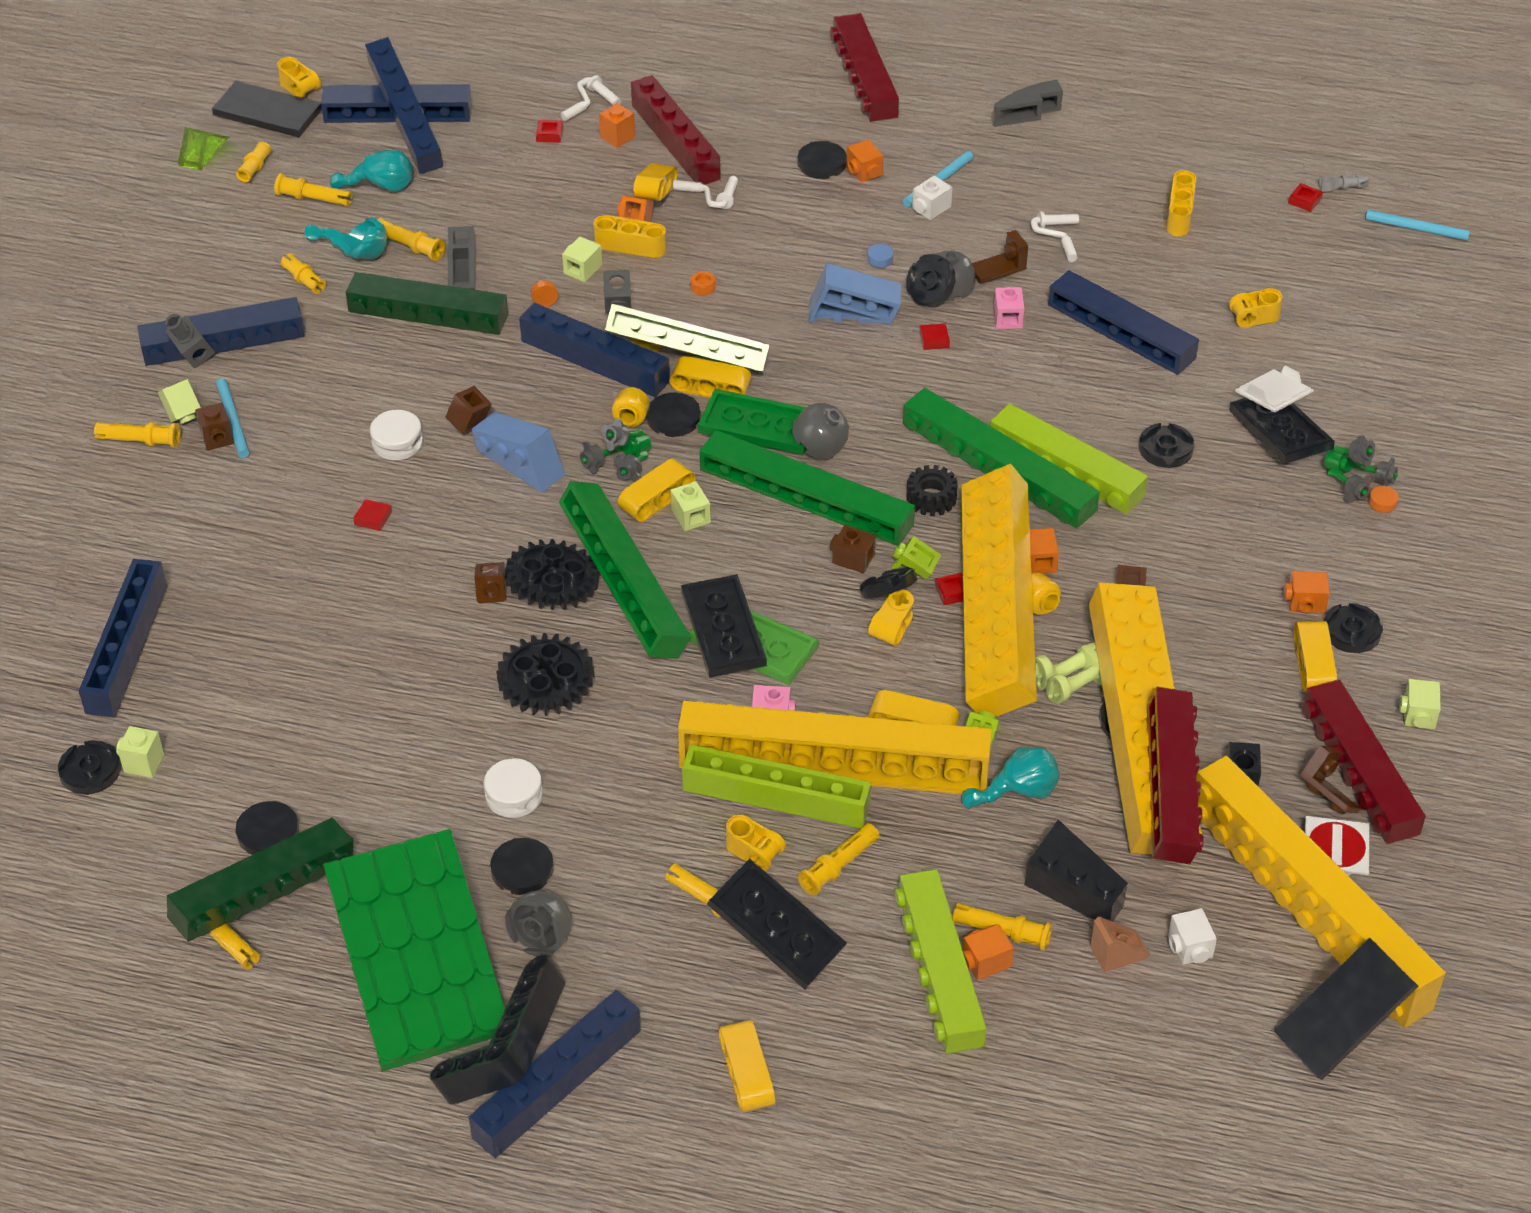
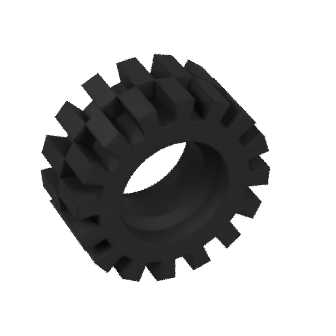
M924 465V470L918 467L915 469V473H910L907 479L906 500H908V503L915 505V512L921 510V515L924 516L926 512H930V517H935V512H938L941 516L945 514V510L950 512L952 506L955 507L958 481L956 477L954 478L952 471L947 473V468L945 467L938 470L939 465H934L933 469H930L929 465ZM932 488L940 490V492L930 493L924 490Z

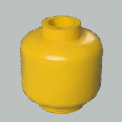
M628 387L621 390L617 394L612 406L613 418L621 419L627 428L641 425L650 407L649 398L638 388Z
M1032 573L1033 613L1036 615H1046L1054 611L1060 603L1061 590L1059 585L1042 573Z

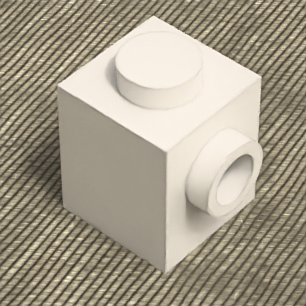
M932 176L913 189L912 209L929 220H932L951 207L952 186L936 176Z
M1200 908L1172 915L1168 933L1169 945L1172 952L1178 954L1182 965L1193 962L1202 963L1213 958L1217 938L1203 909Z

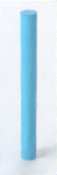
M966 151L935 176L945 181L973 159L972 152ZM913 192L903 199V204L906 207L912 206Z
M1368 210L1366 220L1466 241H1468L1470 233L1469 230Z
M220 378L216 381V385L229 419L238 456L246 458L249 456V450L226 379Z

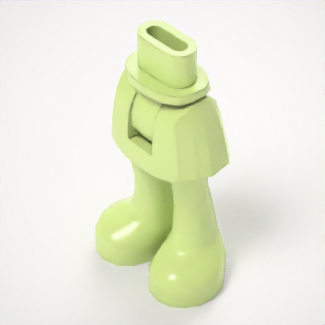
M1095 642L1079 647L1075 655L1058 664L1053 665L1051 660L1045 655L1035 657L1036 685L1041 691L1046 689V695L1052 703L1060 704L1067 701L1073 692L1091 681H1094L1098 686L1102 685ZM1082 669L1081 672H1079V673H1077V674H1075V675H1073V676H1071V677H1068V678L1066 677L1067 675H1069V674H1071V673H1073V672H1075V671H1077V670Z

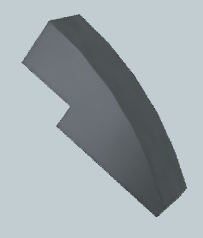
M1055 79L1027 86L994 104L993 126L998 127L1041 120V113L1061 111L1063 90L1058 80Z
M474 226L448 227V286L475 290L476 243Z

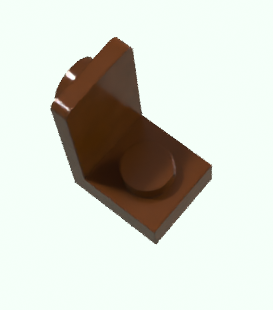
M1017 230L1007 232L1006 244L1004 245L1005 253L972 263L975 277L980 283L1027 268L1029 245Z
M1320 745L1300 776L1308 782L1306 786L1312 792L1320 796L1325 795L1330 799V806L1339 813L1358 814L1361 807L1325 780L1326 777L1332 775L1337 769V761L1342 754L1334 747Z

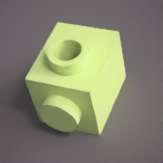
M578 237L562 253L564 274L586 282L602 266L601 245L583 237Z
M188 379L157 392L171 423L179 420L183 424L196 418L194 414L196 412L195 409L201 407Z
M696 481L670 490L671 510L684 531L711 523L710 502Z
M1409 679L1405 695H1401L1399 702V713H1404V726L1435 729L1441 710L1440 682Z
M129 726L124 737H121L117 743L116 752L120 757L124 773L153 778L164 756L158 731Z

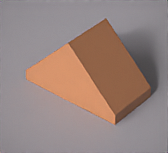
M1101 917L1094 920L1090 948L1104 972L1144 960L1150 956L1149 951L1135 929Z

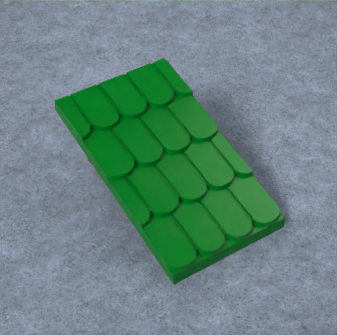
M451 829L323 864L381 1071L384 1072L492 1039L505 1011V1007Z

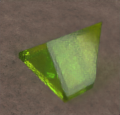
M185 127L178 159L179 166L202 170L229 136Z

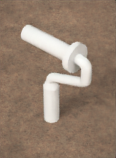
M598 75L586 77L577 83L578 90L584 101L561 112L560 116L563 121H567L587 109L590 105V99L583 87L586 84L590 91H597L612 105L616 103L621 104V99L602 84V78Z
M731 176L728 179L724 191L717 196L716 201H712L709 187L699 182L674 180L673 190L699 193L704 191L709 207L729 209L734 203L732 196L738 184V178Z
M1039 211L1037 217L1031 220L1033 231L1039 234L1062 238L1061 243L1067 260L1069 262L1077 260L1078 257L1071 238L1064 232L1045 229V225L1078 224L1079 215H1045L1043 211Z

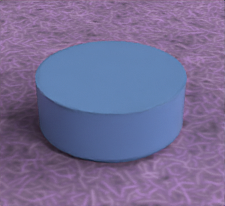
M885 244L871 246L867 254L869 264L877 268L889 266L893 262V249Z

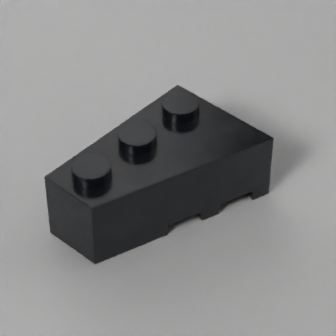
M1057 820L1027 862L1025 886L1093 920L1101 917L1114 921L1124 906L1128 883L1061 821Z

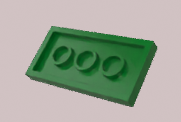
M714 389L699 421L698 433L712 435L717 430L758 446L804 455L806 447L802 443L797 444L793 436L792 427L794 420L806 407Z

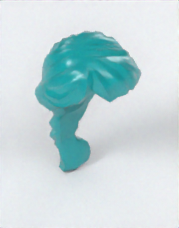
M382 150L366 156L364 162H361L347 176L340 172L334 173L330 179V185L332 188L338 189L347 185H356L362 180L368 179L389 192H400L412 181L413 167L403 152Z
M373 217L366 218L363 223L354 227L349 234L341 233L333 228H320L311 224L305 227L304 235L308 240L317 241L320 238H326L330 240L333 246L343 251L346 257H351L352 259L374 260L384 252L387 244L385 226L377 218Z
M1041 747L1017 748L1010 758L1004 762L1002 770L998 776L992 779L990 786L985 791L968 788L963 792L961 796L962 804L967 809L986 802L992 803L1001 798L1004 793L1012 791L1031 799L1036 798L1040 800L1051 795L1058 784L1060 774L1056 759L1049 751Z

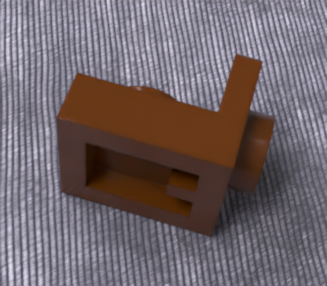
M505 563L475 564L474 578L477 602H504L506 600Z

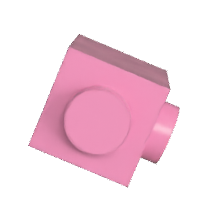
M1022 287L995 288L994 315L996 329L1023 328L1024 302Z
M754 685L752 707L779 710L796 709V700L790 699V687Z

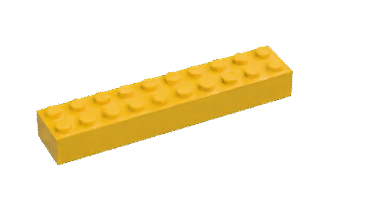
M1011 463L961 485L966 703L977 714L982 710L996 715V717L1037 701L1028 484Z
M1099 582L1090 600L1089 609L1130 853L1153 855L1147 704L1156 686L1175 689L1156 587ZM1199 825V834H1202L1201 826Z
M683 701L678 726L679 766L682 768L690 744L864 780L872 782L871 786L963 794L968 788H976L980 791H985L987 788L992 729L857 717L854 715L845 716L736 706L732 704H714L701 701Z
M1227 755L1198 771L1197 781L1201 783V792L1198 799V807L1202 808L1201 822L1212 832L1216 841L1222 843L1233 854L1235 860L1239 864H1243L1253 874L1255 880L1273 894L1277 903L1285 907L1296 918L1298 924L1303 929H1307L1317 939L1321 948L1328 951L1340 963V966L1366 940L1371 938L1419 986L1389 1015L1391 1019L1396 1020L1405 1029L1433 1011L1446 972Z

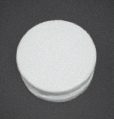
M390 410L383 412L370 425L373 450L384 459H407L415 455L422 447L423 436L420 420L409 411Z
M518 758L505 759L494 764L485 775V798L487 805L494 813L507 818H518L528 815L539 806L543 796L542 781L539 770L532 763Z

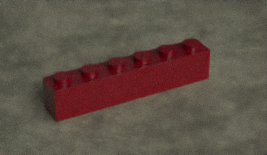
M857 13L834 17L833 27H830L831 40L836 42L837 54L842 56L843 68L848 70L849 82L854 84L856 98L861 100L862 112L867 114L870 122L898 118V94L862 14Z
M650 75L632 81L631 100L633 108L691 179L703 185L721 180L720 155L655 77Z
M1339 679L1307 688L1305 700L1302 703L1303 713L1316 728L1319 740L1324 741L1326 746L1334 747L1342 754L1337 761L1338 766L1343 772L1346 784L1352 787L1357 795L1361 809L1366 810L1371 818L1375 832L1382 836L1386 844L1421 835L1426 817L1425 813L1342 681Z
M1156 686L1147 704L1153 859L1190 865L1195 855L1202 851L1204 843L1203 834H1199L1202 808L1198 807L1201 783L1197 781V772L1200 758L1195 754V748L1198 743V731L1194 730L1197 706L1193 705L1192 692Z

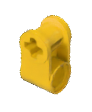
M284 57L278 61L280 86L294 96L304 98L306 93L321 88V81L318 75L300 63L296 58Z
M1273 288L1240 293L1231 298L1229 308L1236 314V323L1241 328L1275 323L1280 318L1283 296L1279 290Z
M903 589L889 594L880 610L873 616L868 628V635L896 647L913 619L911 611L914 604L913 595Z
M735 815L726 823L725 846L727 851L746 862L750 858L764 871H768L774 857L777 854L783 853L786 849V842L777 832L765 828L748 816Z

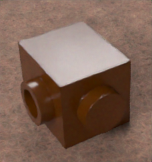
M472 386L454 395L445 417L462 435L471 432L473 427L486 419L492 403L475 386Z
M223 403L195 409L200 433L207 451L234 444L229 419Z
M844 525L840 533L833 536L830 543V551H833L832 564L864 574L875 556L876 535Z

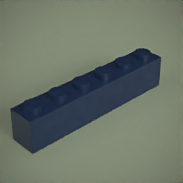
M389 37L365 44L368 63L419 174L443 167L440 147Z
M470 84L411 85L428 122H470L472 109ZM324 85L321 99L324 123L395 122L379 85Z
M1068 270L1050 285L1048 306L1170 372L1179 375L1196 359L1199 344L1197 337L1080 275Z
M297 297L188 316L215 353L305 337ZM165 321L137 326L145 366L185 359L167 335ZM201 348L196 350L193 354V358L201 356L205 352V349Z
M535 302L519 317L521 341L626 386L638 388L652 397H657L669 383L668 357Z
M133 559L79 688V695L87 715L115 718L167 587L161 561Z
M617 990L611 993L532 1061L526 1075L519 1082L510 1087L500 1089L469 1116L472 1139L496 1159L641 1032L640 1009Z

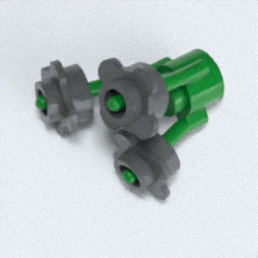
M614 419L613 423L609 425L604 424L601 428V433L606 441V450L602 451L598 445L591 446L588 441L583 443L584 450L580 453V460L585 468H589L591 474H596L597 467L604 465L605 456L624 451L625 457L618 455L614 458V463L617 465L616 475L621 481L628 479L636 482L641 478L639 473L642 471V464L640 461L649 457L647 452L651 449L649 436L642 429L629 431L621 419Z
M1359 435L1356 440L1352 441L1349 448L1336 445L1334 449L1328 451L1324 461L1325 468L1329 470L1328 475L1336 477L1345 483L1344 492L1347 494L1346 500L1349 503L1355 500H1365L1371 490L1369 485L1372 483V477L1366 475L1364 478L1360 475H1353L1350 478L1343 475L1344 473H1349L1353 468L1375 473V482L1383 484L1382 486H1388L1389 483L1394 484L1398 477V468L1394 467L1395 458L1391 457L1389 462L1381 461L1378 467L1370 466L1372 463L1371 459L1375 454V443L1373 440H1366L1364 435Z

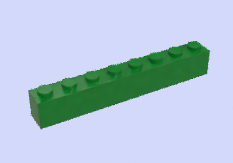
M924 387L904 404L903 424L910 430L917 432L930 442L937 444L953 456L960 458L985 474L1011 463L1028 484V500L1056 516L1062 522L1078 529L1097 512L1099 490Z
M715 430L699 450L700 470L841 525L874 534L876 538L898 546L903 542L914 526V504L786 457L780 453L762 448L732 435Z
M570 481L559 504L649 657L678 659L691 636L599 484Z

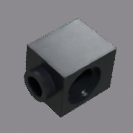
M1229 742L1227 756L1259 786L1261 777L1260 744Z

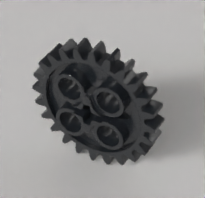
M539 539V545L528 542V548L519 546L518 552H511V558H507L505 578H507L506 585L511 586V593H518L519 600L528 598V605L538 602L540 609L547 604L551 610L555 609V605H560L563 610H566V604L568 603L573 607H577L578 601L586 603L587 596L593 597L594 590L598 589L600 572L590 555L586 556V549L576 550L577 544L567 547L564 540L560 544H555L554 539H551L549 544H545L542 539Z
M543 633L542 639L537 640L534 635H531V642L527 643L524 639H520V647L510 645L511 653L503 652V661H498L499 670L496 673L499 691H503L504 700L510 699L512 707L520 704L521 712L532 708V715H535L540 709L543 710L545 716H548L549 710L554 709L557 714H560V707L564 706L571 710V702L574 701L580 704L581 695L588 696V687H593L594 666L592 664V657H588L586 648L580 650V642L570 645V637L560 641L558 634H555L552 639H548L547 634Z

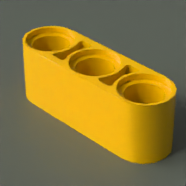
M656 163L648 165L636 176L633 188L634 197L661 201L673 190L674 180H677V167Z
M1187 170L1177 171L1173 176L1167 220V231L1173 236H1185L1190 230L1196 175Z
M610 215L598 216L593 222L594 242L600 244L603 250L650 258H658L666 253V229L661 224Z
M683 356L677 360L669 382L672 388L679 392L711 398L714 389L746 395L752 375L748 369L742 366Z
M671 458L625 488L618 497L617 505L638 522H644L671 503V489L695 482L696 475L676 459Z
M1296 621L1294 626V643L1302 689L1306 693L1309 687L1337 680V672L1327 622Z
M881 690L876 693L867 718H885L889 720L957 726L960 714L955 707L949 704L894 691Z
M747 1020L719 1027L722 1051L741 1112L775 1105L773 1085L753 1021Z

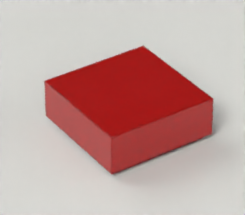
M539 120L536 142L561 143L564 128L563 121Z
M1300 183L1289 196L1288 204L1312 212L1322 200L1323 192Z
M946 323L920 325L923 350L950 348Z
M365 499L353 518L354 525L381 531L392 513L391 505Z
M963 572L935 578V587L943 605L964 601Z

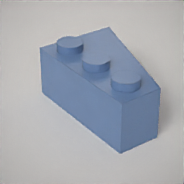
M826 263L809 300L808 321L817 322V318H833V322H842V319H858V323H892L901 306V284Z
M498 412L492 413L472 428L475 445L482 454L541 493L565 475L550 429Z

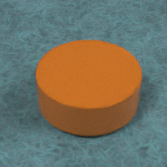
M705 271L693 274L690 278L691 291L700 296L712 294L716 290V277L712 273Z
M543 280L533 285L531 297L533 302L549 307L557 301L558 292L554 283Z
M1377 486L1371 490L1369 505L1378 512H1392L1397 507L1399 495L1391 487Z

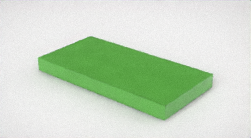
M750 610L767 658V666L754 668L753 670L790 686L818 649L819 640ZM692 627V629L689 631V634L691 636L689 642L698 645Z

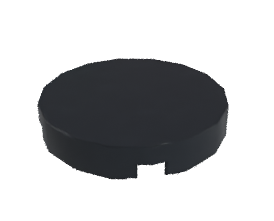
M815 141L804 145L799 150L797 164L798 167L802 168V172L805 175L817 179L830 178V175L836 173L837 176L845 170L847 154L836 143Z
M933 253L921 256L920 260L916 264L913 263L906 278L907 290L916 303L928 307L938 306L945 302L953 292L956 283L955 270L952 263L945 257Z
M672 392L655 397L650 402L646 417L649 427L654 432L659 434L660 431L665 433V436L677 437L691 433L696 428L701 419V411L698 402L691 396Z
M1157 423L1147 427L1141 433L1139 442L1141 456L1147 462L1157 467H1179L1186 464L1193 457V436L1185 428L1177 424L1169 423L1168 426H1161L1162 423Z
M900 567L885 571L882 574L883 576L877 579L872 576L863 581L859 587L863 598H874L902 590L915 583L918 578L915 569Z
M1349 603V606L1341 607L1342 604L1336 605L1327 612L1324 621L1328 624L1331 645L1348 653H1363L1372 650L1378 645L1382 636L1383 625L1381 626L1377 613L1370 608L1357 603Z
M85 741V745L78 747L74 745L61 756L58 763V773L60 781L66 789L75 794L89 795L109 788L118 779L121 771L120 758L114 747L104 741Z
M263 801L250 806L242 812L236 821L235 833L240 847L248 854L253 855L298 834L299 822L294 810L288 805L277 801Z
M526 837L511 839L501 844L494 851L490 860L492 879L497 887L504 890L503 888L510 890L511 894L524 895L528 892L542 889L554 872L553 857L548 847L536 839Z

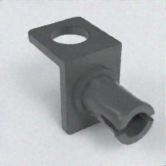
M604 271L605 314H609L612 304L631 309L630 271ZM613 277H620L624 280L625 284L623 287L615 289L610 286L609 282Z
M171 314L166 318L167 335L193 368L198 367L215 354L213 348L203 338L188 316L181 318L178 314ZM205 349V352L200 357L193 358L196 350Z

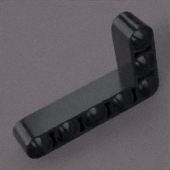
M547 955L535 957L523 969L489 1045L444 1060L431 1071L430 1080L448 1104H458L510 1087L526 1075L566 982Z

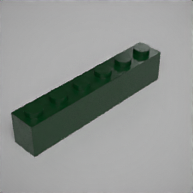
M355 272L345 292L348 312L496 335H500L508 317L507 294L360 272Z
M331 817L167 895V918L187 942L199 936H204L228 922L237 920L242 915L262 908L279 897L289 895L294 890L319 880L326 875L323 864L353 856L354 840Z

